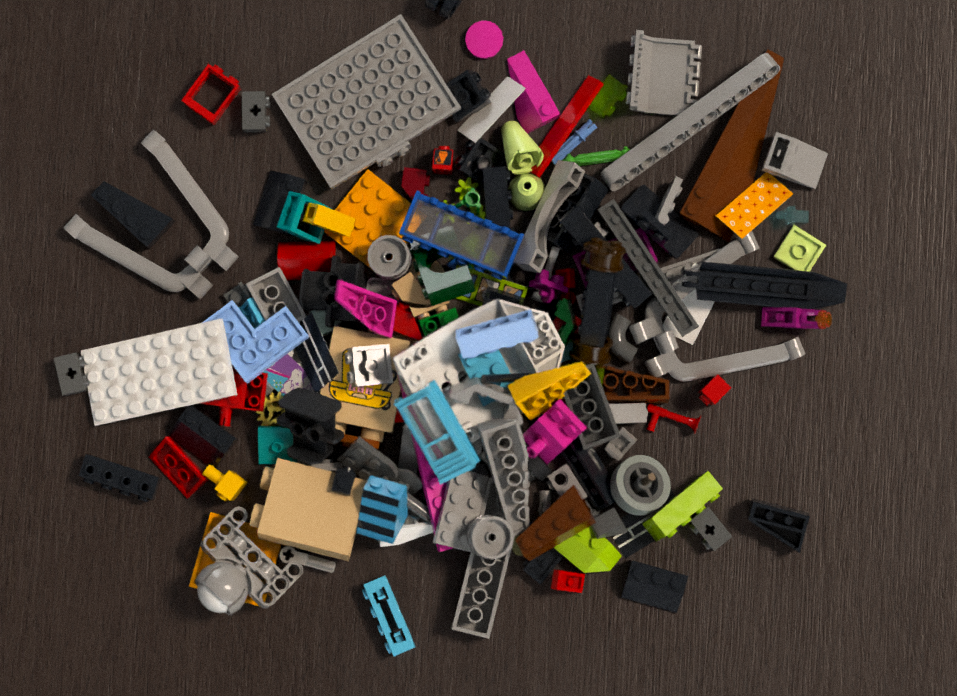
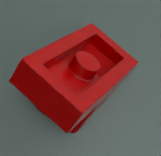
M554 570L551 589L582 593L585 574Z

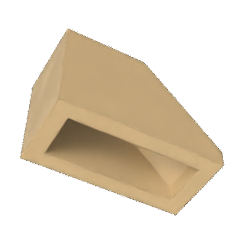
M411 272L392 284L394 289L391 292L397 300L401 298L405 303L425 307L431 306L430 300H425L422 288Z

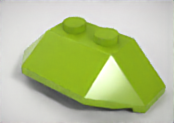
M591 527L554 547L556 551L583 573L610 571L622 557L606 538L597 539Z

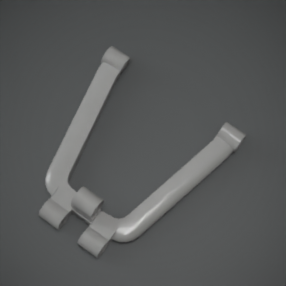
M153 129L141 144L157 158L211 234L210 240L203 250L197 245L184 259L190 265L180 273H170L95 230L77 214L64 226V229L75 239L80 240L82 243L169 292H180L188 288L201 300L213 286L201 275L202 272L213 260L227 271L239 256L226 246L229 239V229L223 218L171 147L165 142L166 140Z
M751 231L743 239L737 237L736 240L727 244L704 262L732 264L741 256L760 248ZM700 264L692 270L698 271ZM684 275L671 284L680 299H683L696 289L683 287L682 282L691 281L697 283V276ZM653 297L647 303L644 312L645 319L629 326L636 344L653 338L660 355L644 361L649 375L653 377L669 373L676 380L693 381L716 376L717 374L722 375L787 360L791 361L806 354L799 337H796L779 345L682 363L673 351L679 348L672 330L667 332L664 330L662 315L665 311L656 297Z

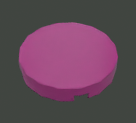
M482 20L469 27L465 42L467 49L472 55L480 59H488L494 57L501 50L503 35L496 24Z

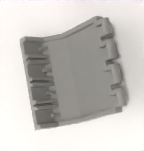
M636 30L635 35L631 36V47H634V54H630L629 66L633 67L632 73H628V85H631V92H627L626 104H629L630 110L646 114L678 116L698 101L691 99V97H698L699 81H694L692 78H700L701 63L694 62V59H701L702 45H695V41L653 38L644 35L643 30Z

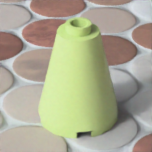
M508 121L504 123L501 128L508 170H511L513 174H525L532 171L531 167L535 165L538 167L544 158V154L539 146L518 122Z
M531 173L517 175L512 179L508 189H511L512 194L511 203L517 209L523 211L536 209L545 190L544 182L541 178Z

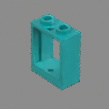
M289 191L277 228L305 241L320 244L325 229L310 224L306 233L297 229L305 203H315L327 208L330 207L304 194Z

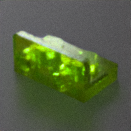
M610 74L603 82L604 85L589 105V108L603 119L606 115L610 117L616 110L614 105L618 100L622 102L627 96L626 90L628 86L621 84Z

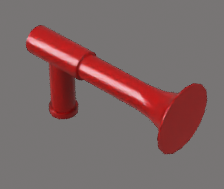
M649 403L647 410L649 413H652L646 429L654 432L658 418L661 416L688 425L695 434L701 416L689 418Z

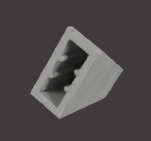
M646 403L609 404L616 424L647 422L648 410Z

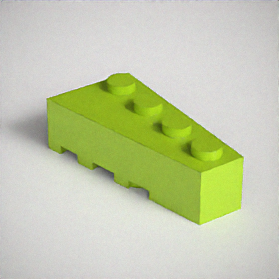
M707 471L687 486L682 493L671 499L669 504L655 512L653 517L644 521L642 525L656 542L666 536L670 538L677 532L676 528L680 524L685 526L692 520L690 516L693 513L699 514L706 508L705 503L715 501L720 496L718 493L723 488L711 473Z

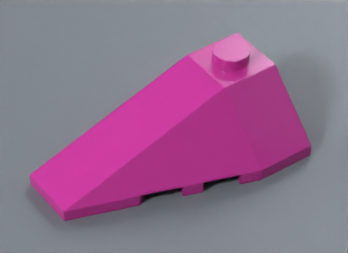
M523 50L508 58L510 78L526 88L514 103L517 119L521 127L529 134L559 118L560 113L525 51Z

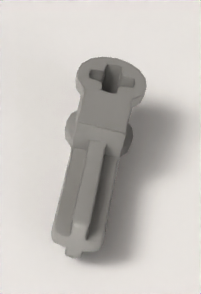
M286 546L280 551V559L284 563L297 561L301 565L330 573L334 572L336 566L334 561L298 552L291 546ZM290 549L291 553L294 554V557L289 558L288 561L286 560L287 557L284 556V553L288 552Z

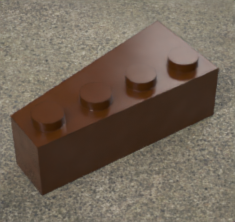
M610 366L595 367L609 404L669 402V380L615 369Z
M573 485L515 541L523 556L531 561L597 522L579 489Z

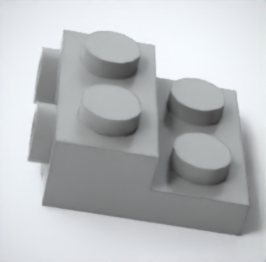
M389 344L351 347L347 349L345 362L349 364L350 372H347V381L351 383V387L393 383Z

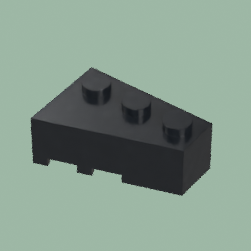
M752 498L747 514L748 520L800 553L810 518L809 513Z

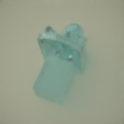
M787 206L785 212L777 211L775 217L778 220L785 219L784 224L789 225L808 223L809 211L795 210V206Z

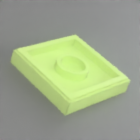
M793 225L773 258L792 270L810 271L826 247V244Z

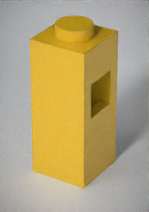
M308 203L303 221L335 234L350 237L354 229L355 218L320 204Z

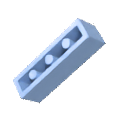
M532 309L456 330V340L462 358H474L481 353H493L503 347L511 348L518 343H529L539 338Z

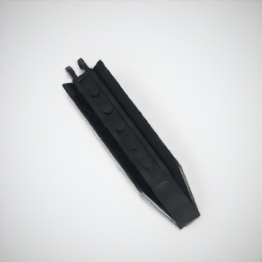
M703 261L698 271L683 270V274L686 276H697V283L691 281L682 282L683 287L696 288L697 300L816 309L844 303L846 299L847 283L816 272Z

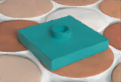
M258 426L259 464H276L277 458L295 463L298 462V460L287 455L288 448L293 445V434L289 428L283 426Z

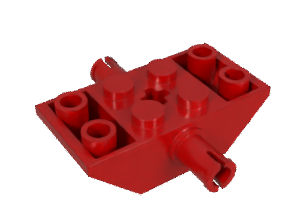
M232 365L237 395L199 404L219 406L221 410L218 425L231 426V414L234 408L264 412L268 373L262 372L247 384Z

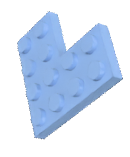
M233 300L202 322L223 319L231 363L247 384L309 338L308 334L286 306L255 329Z

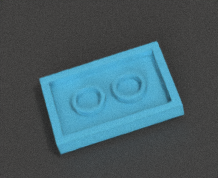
M499 349L493 353H481L474 358H462L461 353L458 354L470 379L475 377L481 379L482 375L511 374ZM514 381L491 383L509 389L508 385ZM478 395L483 407L495 401L494 398L489 396L482 397Z

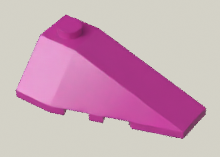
M337 280L335 300L374 333L392 338L397 300Z

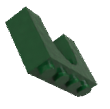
M453 226L439 229L434 242L456 251H461ZM431 232L421 236L428 239ZM413 241L412 244L410 243L411 247L409 249L412 259L415 258L416 260L413 261L416 273L420 272V275H417L420 286L425 285L422 291L425 300H430L431 306L476 291L467 265L444 273L433 272L429 270L431 265L443 256L438 255V251L431 248L428 251L419 247L420 243Z

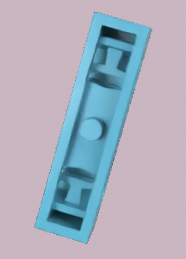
M386 575L364 584L365 588L362 589L366 600L370 599L372 606L369 608L373 618H378L380 624L377 627L381 636L385 635L387 642L384 644L388 653L396 656L415 648V643ZM382 587L385 588L389 597L387 602L399 629L402 628L406 640L403 639L400 631L393 634L397 642L394 643L390 634L392 630L381 604L377 603L373 594L376 592L379 600L385 598Z

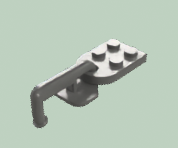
M358 437L339 455L337 460L344 466L352 468L353 472H356L364 480L368 481L370 475L407 486V508L423 520L431 521L428 507L413 497L422 488L423 484L421 478L412 471L398 469L393 461L361 437Z

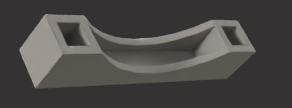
M558 160L514 260V263L524 271L541 273L548 257L546 249L547 235L552 219L562 203L570 194L578 189L585 173L575 162Z

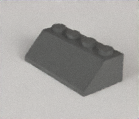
M594 363L586 366L591 373L575 388H569L564 392L568 408L587 427L579 435L584 450L621 437Z

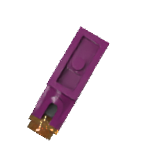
M787 307L762 308L761 326L825 329L830 327L832 323L831 313L826 310Z

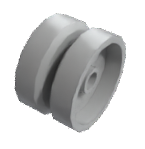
M385 235L379 237L371 244L368 250L370 267L378 277L384 280H398L405 276L412 266L410 249L402 239L396 236ZM391 255H393V258L391 260L386 259L387 257L390 258Z
M482 515L474 519L469 525L466 534L467 544L470 549L477 555L489 559L501 558L507 554L514 540L510 524L503 518L492 515Z

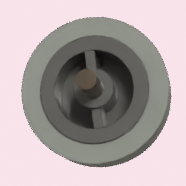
M645 455L629 457L618 465L612 473L610 480L612 496L618 506L630 514L638 516L650 514L661 507L670 494L671 486L668 473L652 457Z

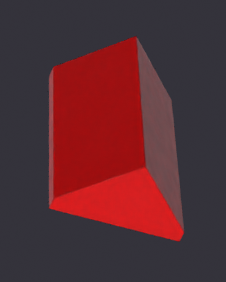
M321 241L320 244L312 242H278V267L281 268L287 281L301 280L304 269L330 272L332 256H336V241Z
M170 436L165 437L149 456L187 499L209 480V478L203 475V471Z

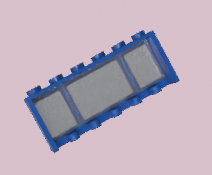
M416 191L399 231V234L403 236L402 240L408 243L418 242L420 243L419 247L425 250L435 249L440 256L445 258L452 256L456 258L455 262L465 266L467 263L474 265L473 269L482 273L485 270L491 272V276L502 280V278L507 279L525 237L522 233L513 232L505 226L496 225L492 221L479 218L471 212L457 209L456 206L447 205L434 197L425 196L420 191Z

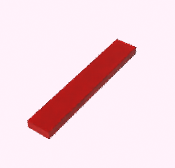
M589 75L539 146L544 154L543 161L538 167L537 165L531 167L532 171L529 173L539 178L603 87L604 84L600 80Z

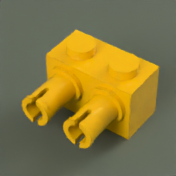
M209 465L203 472V475L216 484L215 490L218 491L216 495L224 501H234L248 483L234 471L228 470L226 474H223L213 465Z

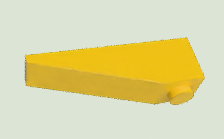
M583 362L526 375L516 379L508 387L517 406L529 420H532L548 411L552 407V402L556 399H562L566 390L575 388L591 373Z

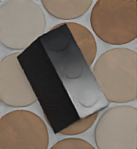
M270 171L253 225L290 236V233L277 228L289 191L303 194L307 184L306 180L287 173Z
M193 405L185 409L169 435L206 464L213 465L215 468L219 466L238 440Z
M631 560L621 597L677 613L688 576Z

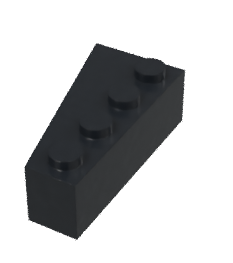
M105 181L91 194L94 199L149 249L176 222L173 218Z

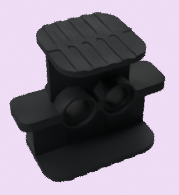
M333 255L330 272L304 269L300 284V306L306 311H310V309L326 310L325 325L327 327L333 328L335 320L352 321L361 324V321L340 303L335 301L334 304L329 305L328 301L330 298L335 297L337 284L335 286L330 285L334 278L366 289L368 280L367 268L360 262L358 264L341 263V258Z
M303 388L293 389L279 400V407L285 409V412L277 417V424L289 428L293 434V445L288 448L287 455L309 465L321 463L333 452L331 444H337L344 438V432L336 429V413L341 410L342 403Z

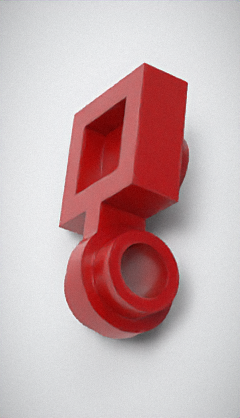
M574 269L555 270V275L564 277V286L569 287L568 293L562 292L559 300L567 298L573 304L576 297L570 291V288H575Z

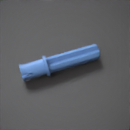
M588 119L582 127L574 130L575 133L563 143L551 162L556 165L558 160L562 161L582 141L585 142V138L597 129V126Z

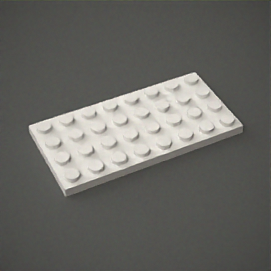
M223 319L81 350V356H83V363L85 365L84 372L85 375L87 374V381L89 383L87 388L94 426L237 395Z

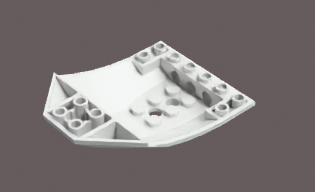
M495 299L443 326L393 357L392 359L406 396L408 397L425 388L433 380L437 382L441 391L444 382H448L450 387L461 383L457 377L462 371L467 375L466 381L470 380L458 356L461 352L456 340L457 329L532 308ZM532 309L539 338L529 343H518L511 348L503 347L499 349L511 374H535L560 367L565 346L548 313ZM449 390L447 392L442 391L471 443L480 438L476 424L492 419H504L503 409L506 403L500 404L494 401L483 407L476 391H474L468 404L463 402L459 404L450 398ZM427 396L411 404L422 425L433 440L442 437L445 433L448 434ZM450 436L448 439H443L436 443L445 456L458 450Z

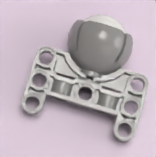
M242 507L232 509L201 542V549L215 563L202 569L197 575L195 583L198 586L197 592L201 603L213 612H225L231 615L243 606L247 595L261 608H268L303 573V567L297 561L288 563L281 570L239 529L248 516L247 511ZM233 513H240L242 521H236L233 518ZM220 526L228 528V535L221 534ZM206 540H213L215 548H208ZM248 553L255 554L256 562L248 560ZM290 566L297 569L296 576L289 573ZM276 580H281L284 583L283 589H278L275 586ZM263 594L270 596V603L263 602Z

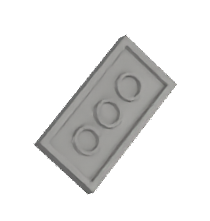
M467 471L447 481L433 543L471 552L467 544L466 534L471 522L480 516L489 476Z

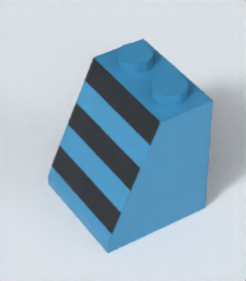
M370 475L362 492L357 534L393 544L408 516L407 486Z

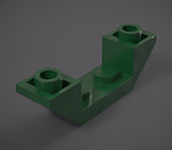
M564 298L559 300L555 306L556 312L554 315L567 322L558 331L566 348L571 336L577 329V323L571 300Z

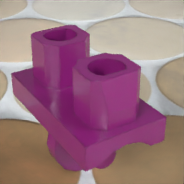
M544 269L541 270V273H536L535 280H531L529 283V287L539 290L538 294L541 296L542 302L546 304L552 300L555 301L560 293H568L569 288L564 286L563 276L553 275L551 276V281H549V271Z

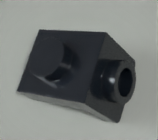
M349 467L337 468L331 492L350 496L356 472H353V469Z

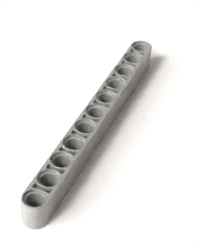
M768 53L760 55L606 167L601 172V178L611 191L619 190L776 76L780 71V66Z

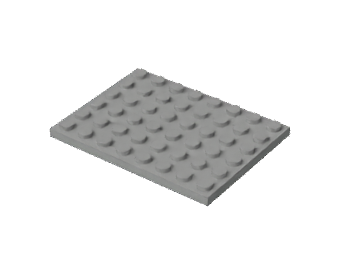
M401 14L272 94L331 190L376 163V160L404 142L411 141L461 110V106Z

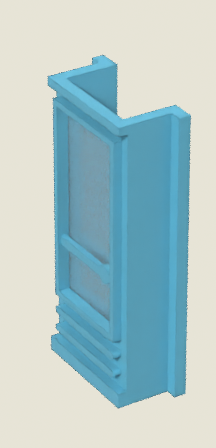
M435 380L429 382L425 388L404 399L401 396L394 400V406L397 407L436 474L440 485L473 469L477 462L481 461Z

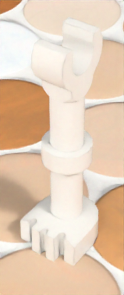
M552 246L545 270L549 271V280L553 276L552 271L560 248ZM539 290L533 292L531 299L542 302L541 296L538 294Z

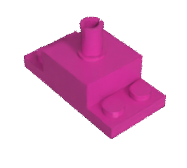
M561 399L522 434L524 441L530 446L527 448L528 456L535 458L538 455L546 465L587 428Z

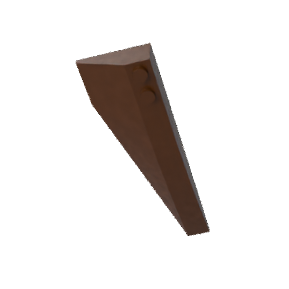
M768 49L766 53L780 66V71L776 76L738 103L679 213L681 218L728 243L734 232L716 215L754 182L784 62L782 56Z

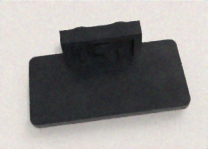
M641 185L621 206V211L670 256L678 259L698 237V232L674 210L667 214L669 221L666 225L659 222L655 215L662 200L646 185Z

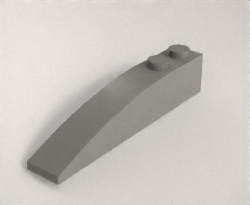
M518 418L492 419L476 424L505 521L510 524L514 536L521 534L529 527L528 453Z

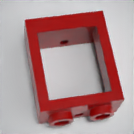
M208 64L181 101L215 125L241 88L238 85L239 81L231 75L227 77L222 74L224 70L217 65L212 67ZM211 74L232 88L215 114L193 100Z

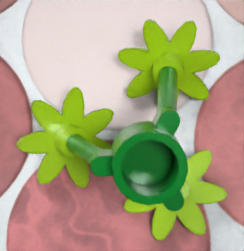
M470 177L467 178L466 183L458 180L461 187L455 188V191L461 193L459 200L462 201L456 205L454 203L451 205L456 206V208L465 205L471 209V213L485 220V211L482 212L483 205L479 203L480 196L475 190L478 183L471 184ZM445 214L443 224L448 220L451 223L455 222L453 216Z

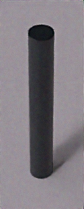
M533 373L482 375L481 380L483 383L511 382Z

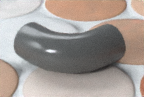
M614 313L610 320L608 337L613 340V346L610 347V350L619 360L629 365L638 348L627 342L625 336L631 321L618 313Z

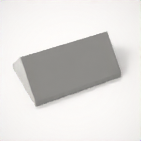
M280 267L246 284L265 321L285 306L298 323L306 318V314Z

